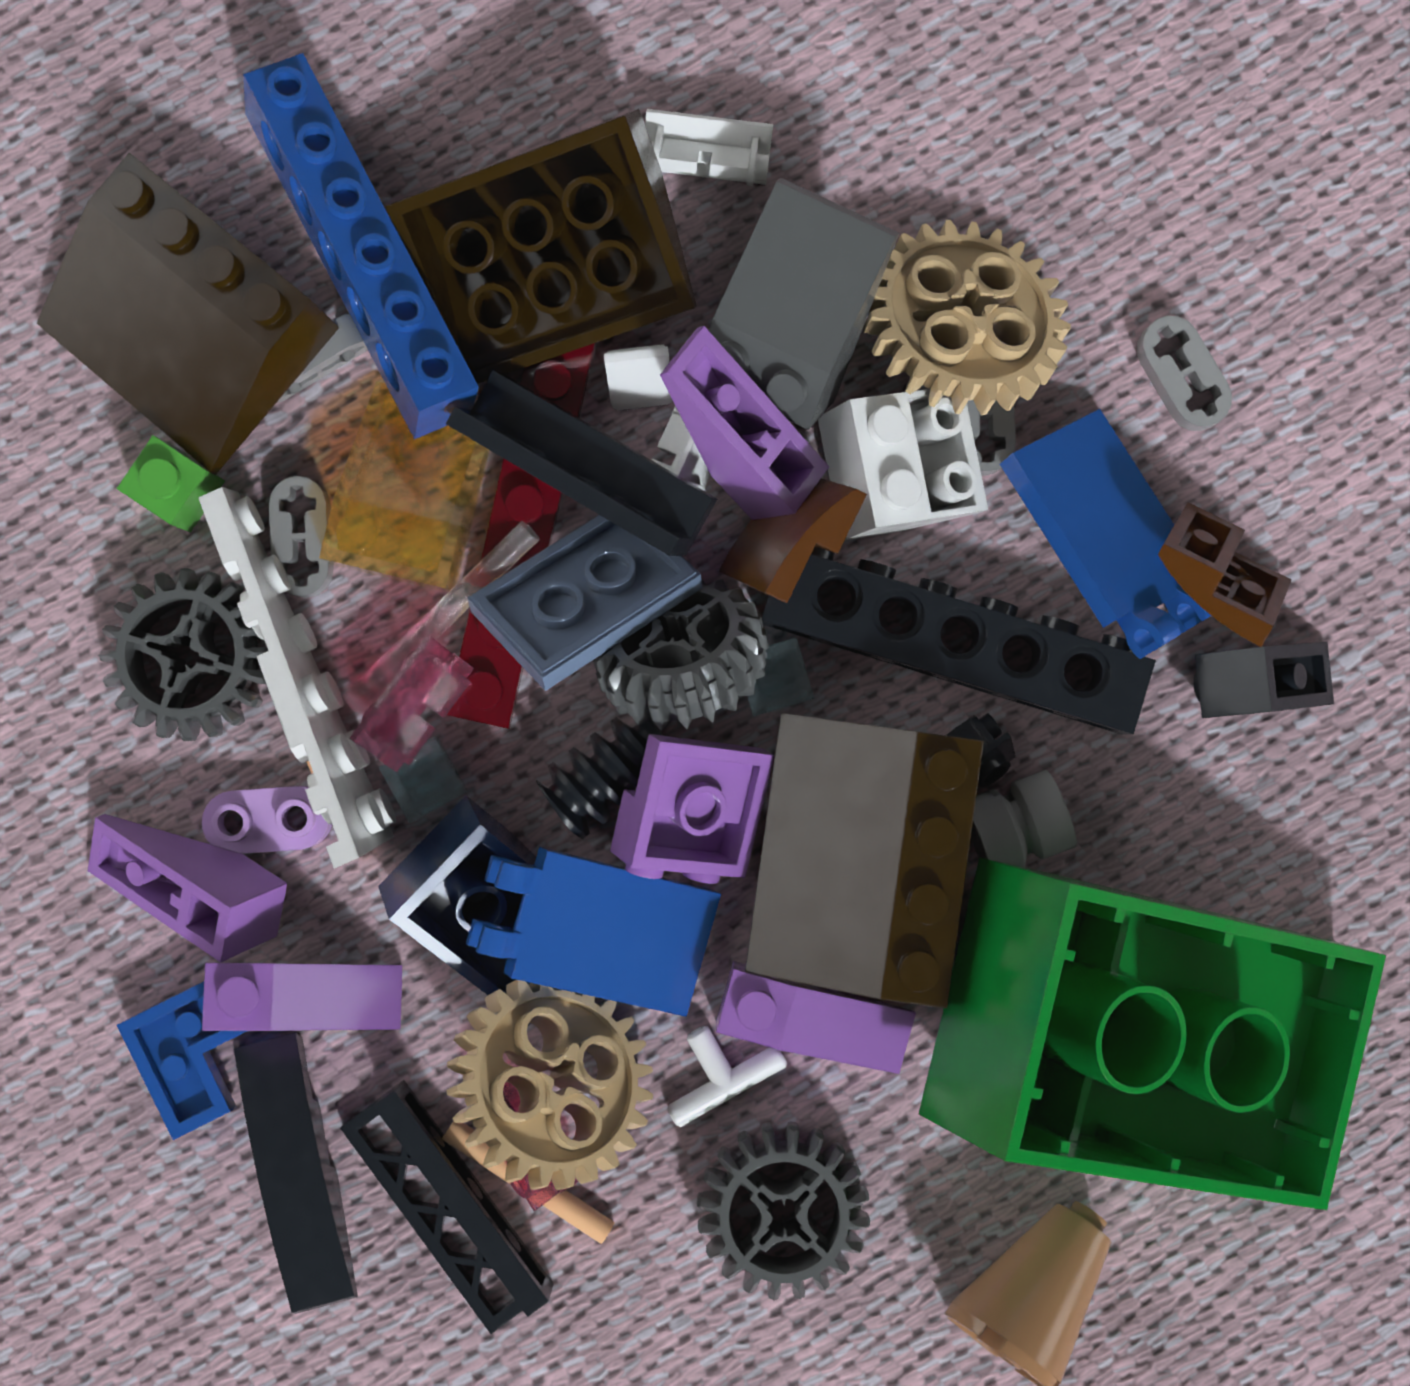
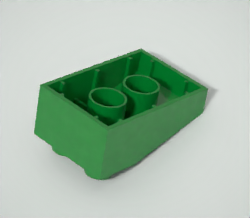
M979 857L953 966L947 1008H943L918 1114L1007 1162L1327 1210L1386 955L1329 939Z

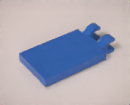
M1101 409L1013 452L1000 463L1003 471L1102 627L1104 628L1117 621L1125 633L1129 648L1139 659L1211 616L1182 589L1158 556L1165 540L1174 527V523ZM1164 603L1168 612L1156 607Z
M540 846L534 865L491 855L484 881L494 883L496 888L523 894L514 928L473 919L466 945L476 947V952L483 955L507 958L503 973L511 979L687 1017L720 901V893L708 888L664 877L649 879L636 876L627 872L624 867Z

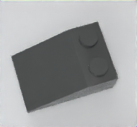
M780 178L776 181L715 312L709 332L789 421L809 430L836 399L899 232Z

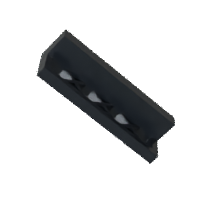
M492 370L472 410L454 407L446 422V425L668 556L687 555L718 500L687 480L505 374Z
M405 1080L394 1086L340 1127L490 1334L520 1312L524 1311L527 1317H529L549 1302L554 1283L455 1148L443 1141L444 1133ZM380 1115L402 1145L401 1153L376 1149L361 1128ZM385 1161L399 1163L397 1177ZM408 1165L417 1166L439 1195V1204L413 1200L405 1189ZM424 1213L437 1215L435 1228ZM445 1216L454 1217L477 1247V1255L452 1252L442 1239ZM462 1265L475 1266L473 1280ZM483 1268L493 1269L513 1296V1299L497 1311L492 1308L479 1290Z

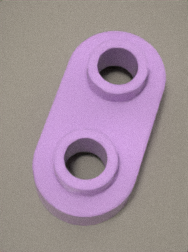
M308 786L226 791L215 796L207 804L202 815V830L209 844L242 854L310 848L326 838L332 824H328L321 814L316 815L313 813L305 789L309 788ZM294 806L301 807L307 815V822L301 830L293 829L287 821V814ZM231 810L238 812L243 819V827L236 835L228 832L224 826V818Z

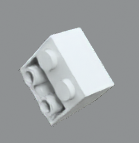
M930 389L917 390L911 394L902 392L850 399L824 413L818 419L826 463L829 465L830 481L856 488L867 494L845 540L904 531L988 510L967 404L961 414H955L951 397L943 395L939 403L932 407L929 405Z

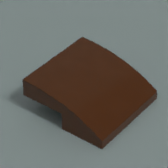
M821 478L795 514L751 520L728 552L719 572L787 603L815 546L836 554L839 553L867 494L856 488Z
M1187 502L1158 556L1177 583L1201 608L1239 636L1262 647L1276 622L1292 579L1235 552L1245 530Z

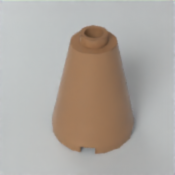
M1074 1201L1070 1208L1057 1203L951 1302L944 1314L973 1340L994 1356H999L1015 1367L1016 1372L1035 1385L1058 1386L1062 1382L1112 1243L1102 1232L1107 1222L1096 1212L1078 1201Z

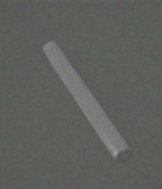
M521 521L343 694L346 703L358 713L366 709L470 608L467 599L469 596L503 576L540 540L533 529Z

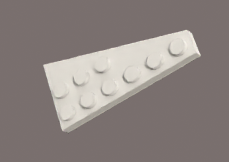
M221 487L199 497V501L223 566L235 581L242 579L246 591L240 594V602L237 605L244 624L248 628L252 627L257 636L265 640L268 648L267 652L256 657L291 751L301 763L310 762L313 774L307 777L309 788L305 789L313 813L316 815L321 814L323 819L328 824H332L338 841L326 846L335 869L363 856L393 838L394 835L390 825L396 823V816L385 792L381 788L373 790L363 768L370 764L363 741L355 730L347 732L337 709L342 707L344 703L335 680L329 672L321 674L313 658L311 650L317 648V642L308 621L302 613L294 615L284 592L290 590L291 585L286 576V571L274 554L269 557L267 556L259 539L258 533L264 531V525L256 506L248 496L241 498L239 492Z

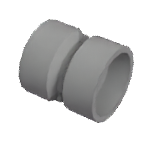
M1043 770L1011 782L1008 795L1002 796L995 789L976 795L971 839L978 857L1025 867L1027 854L1033 853L1040 859H1046L1077 846L1074 826L1066 803L1048 770Z

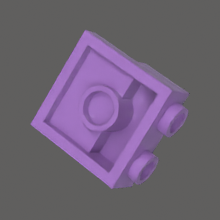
M649 734L636 791L625 789L623 791L610 852L626 864L625 870L627 872L649 879L662 878L664 871L681 872L686 878L708 884L718 883L720 876L745 878L775 755L758 747Z

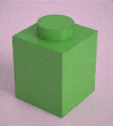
M152 435L116 489L170 525L191 533L204 514L199 497L221 488L225 480L209 472L204 466L176 447Z

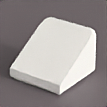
M662 344L609 350L604 354L610 401L613 409L624 410L672 403L673 400L660 376L661 372L669 364L668 346L665 347Z

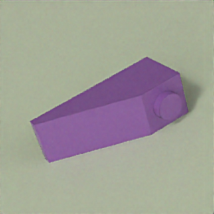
M705 326L698 327L661 372L660 376L710 475L751 520L795 514L828 470L829 465Z
M107 814L95 817L88 872L220 963L277 937L287 883L242 853Z
M732 961L716 1019V1033L781 1051L896 1074L900 1073L916 1015L915 1011L848 992L745 972L746 964Z
M205 963L202 1031L401 1029L402 965Z

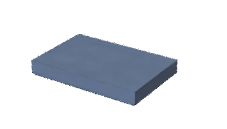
M598 515L472 594L467 599L471 613L532 678L547 691L701 590L702 579L701 573L683 556H668L601 515Z

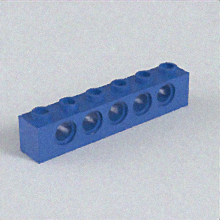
M301 53L243 74L245 115L348 313L351 315L414 440L447 426L446 422L454 407L472 410L479 386L305 55Z

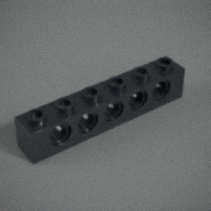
M817 546L814 547L788 602L785 603L770 595L768 596L762 616V623L765 626L1120 735L1134 734L1156 662L1155 659L1148 657L1139 659L1135 656L1125 638L1103 634L1101 643L1077 636L1080 626L1075 623L1043 615L1040 624L1016 617L1018 607L994 598L981 597L980 604L975 605L956 599L957 588L946 583L921 578L919 586H913L894 580L897 570L892 567L865 559H860L857 568L833 561L835 553ZM836 581L844 584L849 589L852 596V604L847 613L835 616L821 609L817 600V592L822 584ZM899 600L910 609L912 623L905 634H892L882 627L879 620V610L885 601ZM947 619H960L970 627L972 642L964 653L951 652L942 643L941 628ZM1010 637L1022 638L1031 647V664L1022 673L1011 670L1003 660V647ZM1074 655L1086 659L1092 668L1091 683L1083 691L1073 689L1067 683L1064 676L1065 665Z

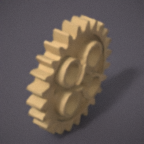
M946 220L939 235L927 223L921 225L915 239L906 233L901 234L892 251L870 308V314L863 327L864 333L879 335L871 350L873 356L891 355L893 357L886 371L889 377L906 372L911 378L907 383L905 392L911 394L921 386L930 389L929 405L932 407L939 403L943 395L951 397L955 414H961L968 400L974 401L981 415H987L995 401L1006 411L1012 409L1019 396L1029 401L1040 385H1046L1067 349V346L1062 341L1071 329V324L1061 320L1060 317L1067 308L1068 302L1059 298H1050L1059 284L1058 279H1040L1037 273L1045 261L1042 258H1037L1025 262L1020 258L1025 243L1022 241L1014 244L1009 249L1002 246V230L998 228L991 234L989 239L980 237L977 222L972 221L964 235L958 233L956 226L951 220Z
M520 980L507 984L506 993L498 989L484 997L488 1009L479 1007L469 1012L466 1016L475 1030H465L454 1037V1041L467 1051V1054L447 1062L449 1069L463 1075V1082L447 1089V1095L455 1098H465L467 1106L452 1119L454 1123L472 1121L476 1128L465 1142L467 1148L486 1143L490 1148L485 1156L483 1166L486 1168L493 1167L506 1160L508 1162L505 1181L511 1183L521 1180L528 1173V1181L532 1190L548 1187L551 1179L556 1190L574 1187L575 1178L580 1184L592 1182L598 1179V1168L606 1171L618 1167L620 1164L615 1151H628L634 1149L637 1145L626 1129L643 1127L648 1122L635 1109L636 1104L653 1099V1093L638 1086V1078L652 1073V1066L637 1064L634 1055L646 1046L645 1040L628 1042L625 1033L634 1022L632 1016L616 1022L611 1017L616 1007V1001L605 1000L596 1004L594 1003L595 997L534 983L528 985L527 982ZM529 1023L535 1025L542 1034V1051L535 1049L528 1040L527 1028ZM585 1051L590 1053L597 1063L598 1072L596 1079L591 1077L584 1068L583 1057ZM505 1053L508 1059H510L519 1067H513L505 1063L503 1060V1054ZM549 1069L551 1071L550 1076L543 1073V1071ZM505 1082L515 1086L519 1093L520 1106L517 1112L510 1109L504 1101L503 1088ZM556 1086L561 1090L554 1092L552 1088ZM588 1093L599 1100V1107H597L594 1101L583 1094ZM563 1110L571 1114L575 1121L576 1131L572 1140L565 1135L561 1128L560 1118Z

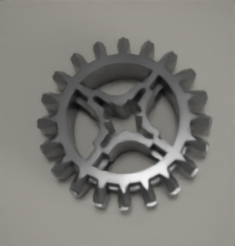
M182 568L177 576L176 584L169 574L157 573L154 575L153 582L155 594L145 585L136 584L131 589L132 595L138 604L136 607L122 602L114 605L116 614L125 621L122 627L106 625L102 629L106 637L117 639L116 650L106 649L98 655L100 661L116 663L117 671L107 674L102 682H104L106 687L124 686L125 690L117 697L114 705L120 710H128L138 705L134 713L133 724L137 727H147L156 720L155 731L158 737L170 738L177 727L183 741H196L200 733V727H202L208 737L221 736L223 733L221 715L231 725L240 726L245 722V718L237 703L240 701L254 708H258L262 704L263 700L260 695L251 690L250 687L253 682L266 684L262 671H257L258 660L256 656L267 652L268 648L258 647L257 640L260 638L252 627L248 628L244 624L237 605L240 602V594L244 590L241 585L231 582L221 590V576L210 571L206 572L200 582H198V577L194 570ZM192 603L189 615H182L178 626L170 634L158 636L149 633L155 622L166 612L178 606ZM214 611L225 621L232 634L235 659L221 653L215 646L213 637L216 624L211 622ZM181 645L190 646V649L198 652L200 657L214 661V664L199 662L196 665L186 664V661L179 658L178 654L165 650L163 646L180 648ZM143 653L154 657L161 666L162 679L159 687L165 689L163 698L154 690L146 676ZM217 674L229 677L224 687L213 698L198 706L184 708L188 693L194 694L200 680L205 676Z
M702 579L701 590L594 659L593 662L597 671L596 676L602 692H605L607 699H610L611 704L616 707L618 714L629 713L637 725L652 719L660 730L666 728L671 721H680L688 729L692 719L704 716L713 723L717 710L724 708L736 711L738 696L754 695L756 680L765 676L764 668L766 658L768 657L766 649L769 646L761 615L756 610L755 604L745 598L742 589L729 590L723 579L716 580L709 585H706Z
M792 1121L788 1122L785 1128V1140H775L774 1128L770 1122L761 1125L764 1143L755 1145L750 1134L747 1131H742L737 1135L739 1147L743 1152L742 1155L738 1157L736 1153L725 1146H722L717 1151V1157L720 1163L727 1169V1172L717 1168L707 1167L705 1169L703 1180L717 1191H703L697 1195V1206L704 1211L712 1212L698 1220V1231L704 1235H716L706 1245V1253L710 1259L729 1254L722 1265V1275L725 1278L730 1279L735 1277L741 1270H746L743 1278L744 1291L752 1293L757 1289L760 1280L763 1279L767 1281L769 1299L775 1301L781 1294V1283H791L795 1298L801 1300L805 1297L803 1280L813 1277L816 1286L820 1290L826 1291L830 1286L825 1271L828 1266L837 1273L847 1274L850 1266L844 1254L840 1252L841 1250L851 1253L862 1252L864 1247L862 1239L850 1230H862L870 1226L869 1214L855 1208L869 1201V1193L865 1186L851 1185L861 1175L856 1162L838 1166L845 1154L844 1146L841 1143L831 1144L821 1153L820 1149L824 1139L822 1130L814 1128L809 1133L805 1144L800 1143L798 1123ZM779 1162L797 1163L808 1167L805 1172L799 1170L790 1179L783 1181L773 1180L762 1171L759 1173L756 1171L768 1164ZM824 1180L832 1188L836 1199L833 1222L826 1235L817 1228L815 1220L808 1214L810 1205L817 1198L816 1189ZM740 1184L749 1192L750 1200L759 1209L757 1216L750 1223L751 1230L743 1239L736 1232L729 1214L732 1198ZM769 1199L772 1202L782 1199L783 1205H785L786 1199L793 1200L798 1222L794 1218L785 1221L783 1214L781 1222L773 1220ZM790 1241L801 1246L806 1252L789 1257H775L759 1251L767 1252L778 1242Z

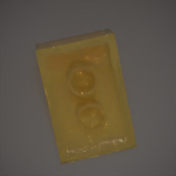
M376 381L333 498L319 558L335 566L455 594L490 450L448 425L414 440L386 384Z

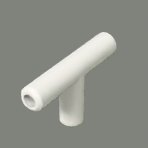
M701 1026L688 1034L687 1041L710 1081L668 1105V1112L675 1125L682 1127L786 1068L787 1061L781 1050L769 1047L732 1068L708 1026Z

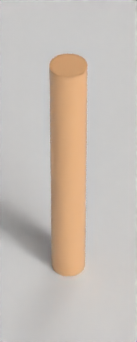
M453 1121L442 1137L443 1141L483 1166L485 1156L490 1147L486 1143L467 1148L465 1142L474 1129L465 1123H454ZM505 1160L499 1165L486 1169L505 1181L508 1161ZM528 1173L523 1179L509 1183L600 1244L604 1242L615 1223L566 1189L556 1190L552 1180L548 1187L537 1190L530 1189Z

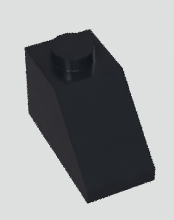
M1328 642L1263 646L1195 654L1196 673L1193 685L1195 695L1200 702L1202 718L1276 712L1334 704Z

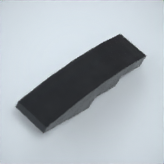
M295 1032L235 1048L234 1054L244 1114L258 1183L291 1312L297 1314L357 1298L358 1294L337 1170L331 1167L329 1163L320 1105L312 1098L303 1039Z

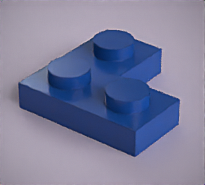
M204 981L117 1024L119 1032L172 1140L231 1112L237 1107L209 1050L247 1031H202Z

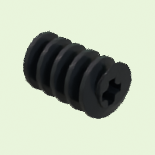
M615 717L610 721L615 737L613 742H609L594 732L590 735L594 751L592 757H588L573 747L569 750L573 766L571 772H567L552 762L548 765L552 785L547 787L536 780L553 809L573 834L581 839L590 834L586 814L605 824L611 819L606 800L610 799L620 806L624 789L628 790L627 785L631 784L637 788L648 735L663 736L652 719L643 724H636L634 727H630Z

